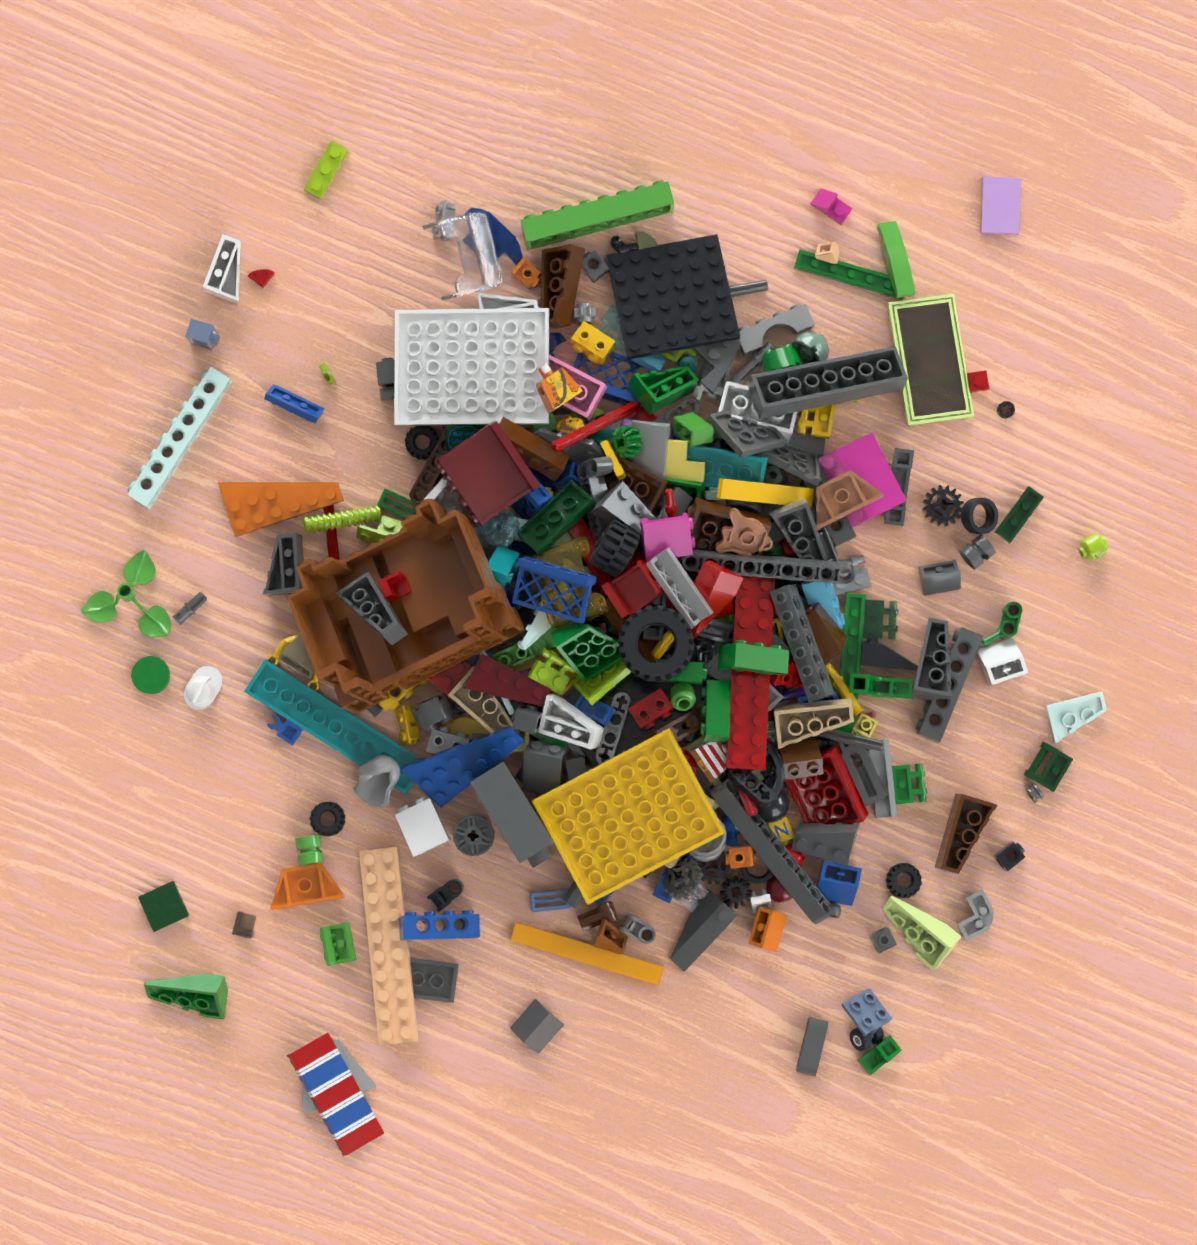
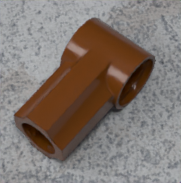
M612 901L577 916L583 931L600 925L602 919H606L608 922L618 920Z

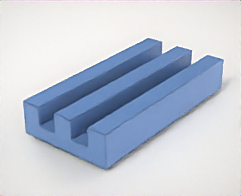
M568 889L530 893L532 912L569 909L570 905L567 903L566 905L535 908V904L563 901V897L535 900L534 896L566 894Z

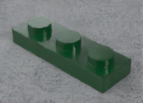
M1028 486L994 533L1010 544L1044 496Z

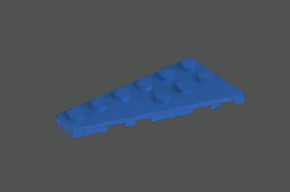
M510 726L493 732L487 737L474 739L468 744L457 745L435 753L434 756L418 759L417 762L409 765L407 763L402 765L400 770L442 808L470 786L471 781L489 771L522 745L524 739Z

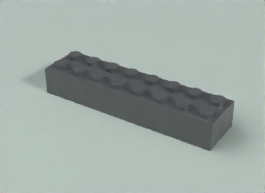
M893 346L751 375L748 388L758 417L763 419L901 391L904 389L908 377L897 348Z

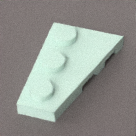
M1103 692L1046 705L1054 743L1059 742L1068 734L1075 732L1082 725L1089 723L1107 711Z

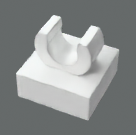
M762 889L761 896H756L755 891H752V898L750 899L753 913H757L759 907L772 909L770 894H766L765 889Z

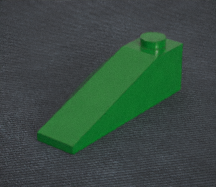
M200 974L145 981L144 983L147 997L168 1005L172 1003L182 1006L183 1010L189 1011V1009L200 1012L199 1015L203 1017L225 1018L228 994L225 976Z

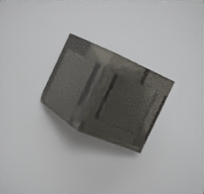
M238 911L232 934L252 939L255 933L256 916Z

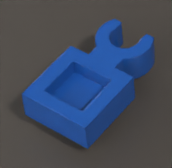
M273 715L272 717L277 720V724L272 726L268 723L267 726L273 730L278 729L277 736L294 746L303 729L286 719L285 723H282L279 716Z

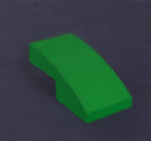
M888 1035L857 1061L868 1075H872L881 1066L900 1053L902 1049L891 1035Z

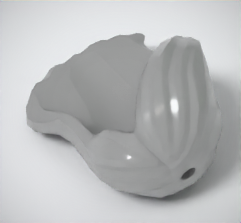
M378 755L358 769V784L356 787H353V790L359 798L371 806H387L390 802L391 790L400 777L398 763L389 756Z

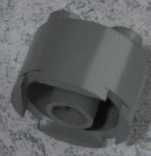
M442 693L443 697L440 699L437 695L419 703L416 710L414 707L410 708L419 729H424L426 732L435 728V723L441 721L444 724L453 719L452 715L455 712L445 693Z

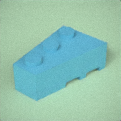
M803 581L802 588L808 605L812 604L813 606L819 602L842 630L845 619L843 614L840 613L839 601L835 595L833 583Z

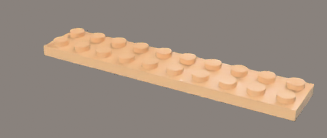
M399 847L359 851L379 1046L418 1041L409 944L408 940L400 941L399 917L405 916Z

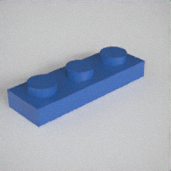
M275 384L266 392L264 398L272 404L314 424L322 416L325 409Z

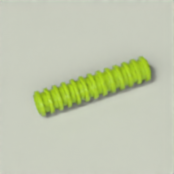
M375 505L374 508L369 506V509L363 507V510L357 508V511L352 509L350 512L346 510L344 513L340 511L338 514L334 512V514L328 513V515L304 517L303 524L305 532L310 534L311 531L316 533L317 530L322 532L323 529L327 531L328 529L351 527V525L357 526V524L363 525V523L380 522L381 511L378 505Z

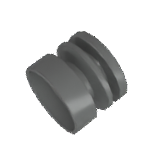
M476 815L461 819L453 832V841L457 849L469 856H479L486 853L492 847L495 839L491 823L485 818ZM473 830L476 831V834H479V838H476L474 842L468 837V834L472 833Z

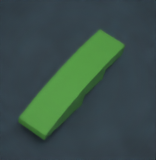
M897 222L878 223L877 230L882 240L881 249L887 262L885 268L896 297L915 295L910 264Z

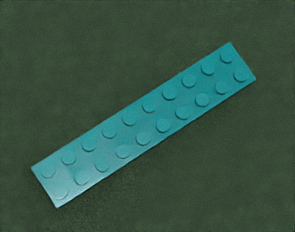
M604 428L587 438L594 440L600 448L602 447L600 443L605 440L613 446L614 444L611 439L614 438L613 432L616 429ZM688 444L687 460L706 462L704 482L695 483H701L706 487H718L719 478L764 483L767 457L749 455L740 458L734 451L702 445L691 447Z
M266 659L244 691L360 766L378 755L393 758L398 763L400 769L402 765L407 763L409 765L421 759ZM400 770V777L394 788L407 795L414 782Z

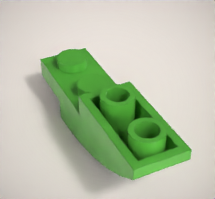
M563 621L552 626L526 650L520 649L517 644L518 642L494 653V659L512 668L541 654L544 648L550 650L556 647L551 633L565 625V622Z

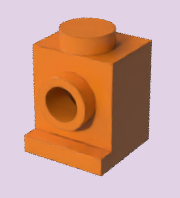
M524 258L521 259L511 272L512 277L529 290L532 286L535 288L541 281V272ZM526 271L531 272V275L529 277H526L524 275Z
M752 846L728 849L729 853L725 854L726 864L730 865L731 869L755 866ZM737 854L743 856L742 861L738 862L736 860Z

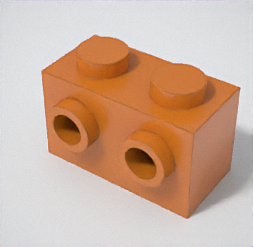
M759 907L748 944L777 952L787 915Z

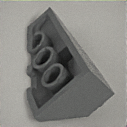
M707 889L694 903L670 959L685 972L738 915Z

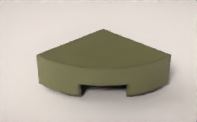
M636 232L639 249L658 246L651 235L645 232Z

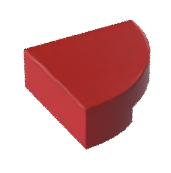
M269 269L252 271L248 277L264 288L275 273Z

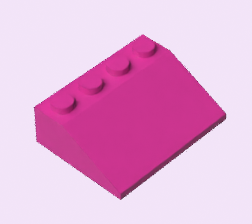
M873 433L818 459L829 481L852 470L884 494V497L847 515L846 517L851 527H857L907 501Z

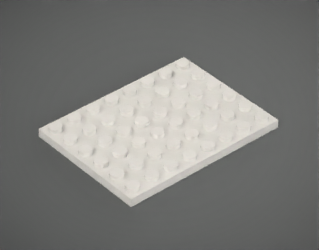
M549 308L395 310L394 425H489L493 421H498L499 423L503 417L517 425L549 424V413L536 388V384L543 380L538 368L546 363L549 365Z

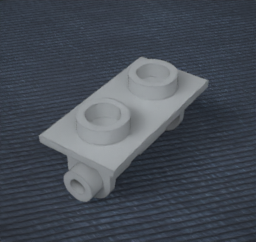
M444 200L437 204L435 209V215H437L436 222L432 226L433 240L441 237L442 241H448L451 238L453 225L446 222L447 220L454 221L456 210L454 203H447V200Z

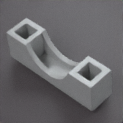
M799 303L790 307V311L785 313L779 311L773 314V318L757 320L755 322L756 325L740 327V339L738 340L741 342L740 350L743 357L761 350L763 337L771 329L786 328L795 335L813 329L815 323L807 305L801 306Z

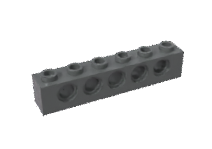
M796 584L786 585L771 591L770 594L808 701H817L835 694Z
M963 627L959 628L958 631L955 630L951 639L954 643L952 648H949L950 674L953 684L951 688L952 698L945 699L946 703L943 708L936 704V700L926 701L923 712H925L924 717L918 720L915 728L918 730L917 735L936 743L941 742L983 635ZM959 644H964L967 647L965 654L959 653ZM952 662H957L960 665L958 672L952 671ZM932 714L938 717L937 725H932L929 722V717Z

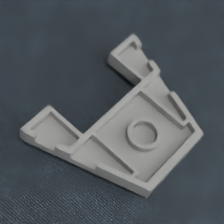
M339 1038L333 1040L361 1092L375 1088L376 1085L357 1063ZM302 1083L303 1112L305 1115L318 1109L315 1107Z

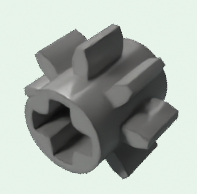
M579 303L577 308L573 309V320L578 319V324L580 325L583 321L591 324L592 319L596 317V308H591V303Z

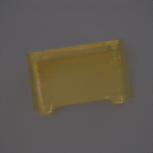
M579 537L550 548L541 556L536 554L532 558L585 573L581 557L588 555L590 547L587 537ZM544 576L539 579L544 589L551 585L547 577ZM561 581L557 584L561 594L569 590L565 582ZM553 587L546 591L551 601L558 597ZM583 587L574 589L579 599L584 596L585 588ZM570 592L563 596L568 606L575 602ZM590 592L584 623L609 611L605 598L601 594ZM541 594V599L544 606L545 604H547V602ZM560 599L552 603L556 611L560 612L565 609ZM576 604L570 610L574 616L579 617L580 609ZM546 613L549 624L554 628H560L567 623L581 624Z

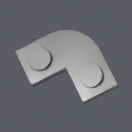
M983 889L965 897L973 913L972 916L957 923L965 941L984 933L992 923L994 911Z

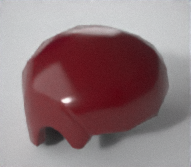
M775 875L767 881L766 891L767 894H770L771 900L774 902H787L792 899Z

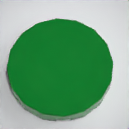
M147 656L135 663L132 668L131 677L133 684L139 691L145 694H157L163 691L169 684L170 670L162 659Z

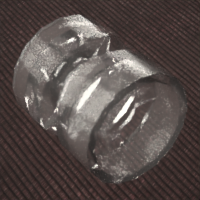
M698 884L700 890H694V896L688 894L686 900L683 897L680 900L675 897L674 899L693 913L699 905L698 900H702L709 891L701 884Z

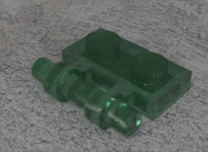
M865 599L862 638L882 639V633L888 632V639L895 640L896 632H898L896 617L899 615L897 601H890L889 608H884V600ZM883 615H889L888 625H883Z

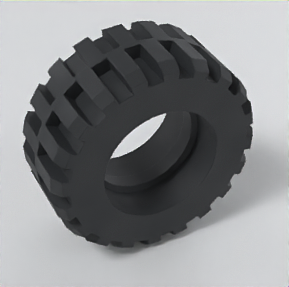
M649 606L636 611L623 625L618 641L619 652L626 667L634 675L646 681H668L678 676L688 666L694 651V637L688 622H686L681 614L664 606ZM650 626H663L674 636V652L663 662H650L643 658L639 652V636Z

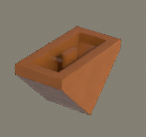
M602 919L594 947L623 954L628 937L606 919Z

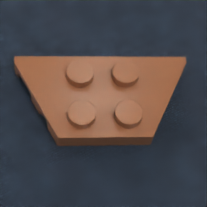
M852 470L816 487L817 530L884 497V494Z

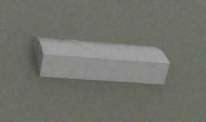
M632 420L631 426L639 429L643 445L640 446L642 451L637 453V456L629 458V461L664 479L670 424Z

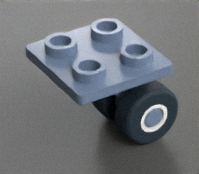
M867 989L843 1002L842 1007L857 1026V1028L850 1032V1041L854 1048L864 1051L871 1046V1043L877 1044L884 1037L881 1026L889 1023L892 1017L871 989Z

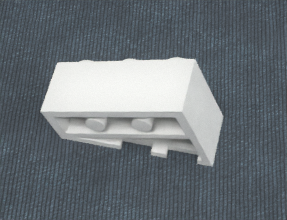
M477 292L480 309L538 308L537 300Z
M557 693L546 696L538 733L588 749L600 746L604 729L602 726Z

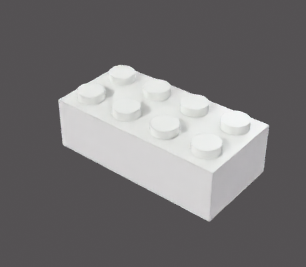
M729 381L725 383L718 412H730L732 417L741 420L745 417L757 421V425L768 428V426L775 427L787 439L786 443L790 441L797 412L759 419L748 386Z

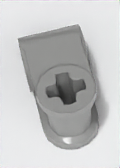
M627 913L628 917L622 927L619 926L618 929L642 943H652L656 937L655 930L643 923L639 918ZM645 929L653 933V937L649 941L642 938V932Z

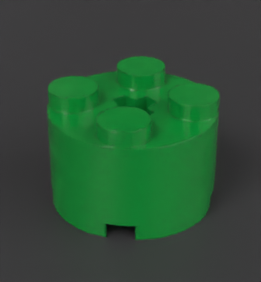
M791 344L784 345L775 350H767L763 354L764 358L761 362L764 372L802 365L797 350Z

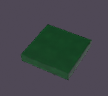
M171 881L138 897L153 932L190 916L175 881Z

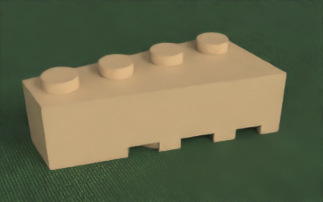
M851 698L774 707L778 749L854 722Z

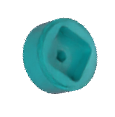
M685 355L680 358L678 367L689 366L692 372L695 373L698 368V362L693 356Z

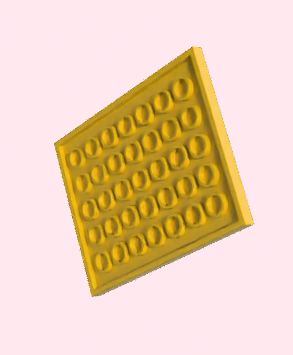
M670 728L532 800L587 905L725 834L724 828Z

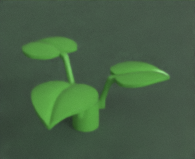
M145 550L134 555L125 565L123 576L129 583H123L118 586L115 602L114 597L109 592L99 591L93 594L81 609V612L93 621L100 623L109 622L116 617L117 610L115 606L121 598L125 602L133 601L145 614L139 620V629L144 635L148 637H165L171 629L170 617L165 609L160 606H152L147 612L135 599L136 593L132 587L136 586L137 583L140 585L150 583L156 573L155 565Z

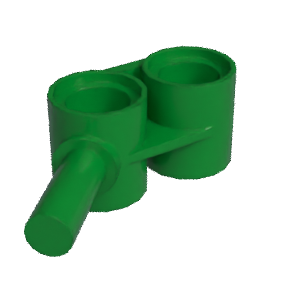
M1012 601L1003 607V614L1000 625L996 629L997 631L981 641L984 647L1000 638L1013 637L1017 633L1022 615V606L1018 602ZM1009 606L1016 608L1017 613L1015 616L1009 614ZM1005 624L1012 627L1011 634L1004 632L1003 627Z

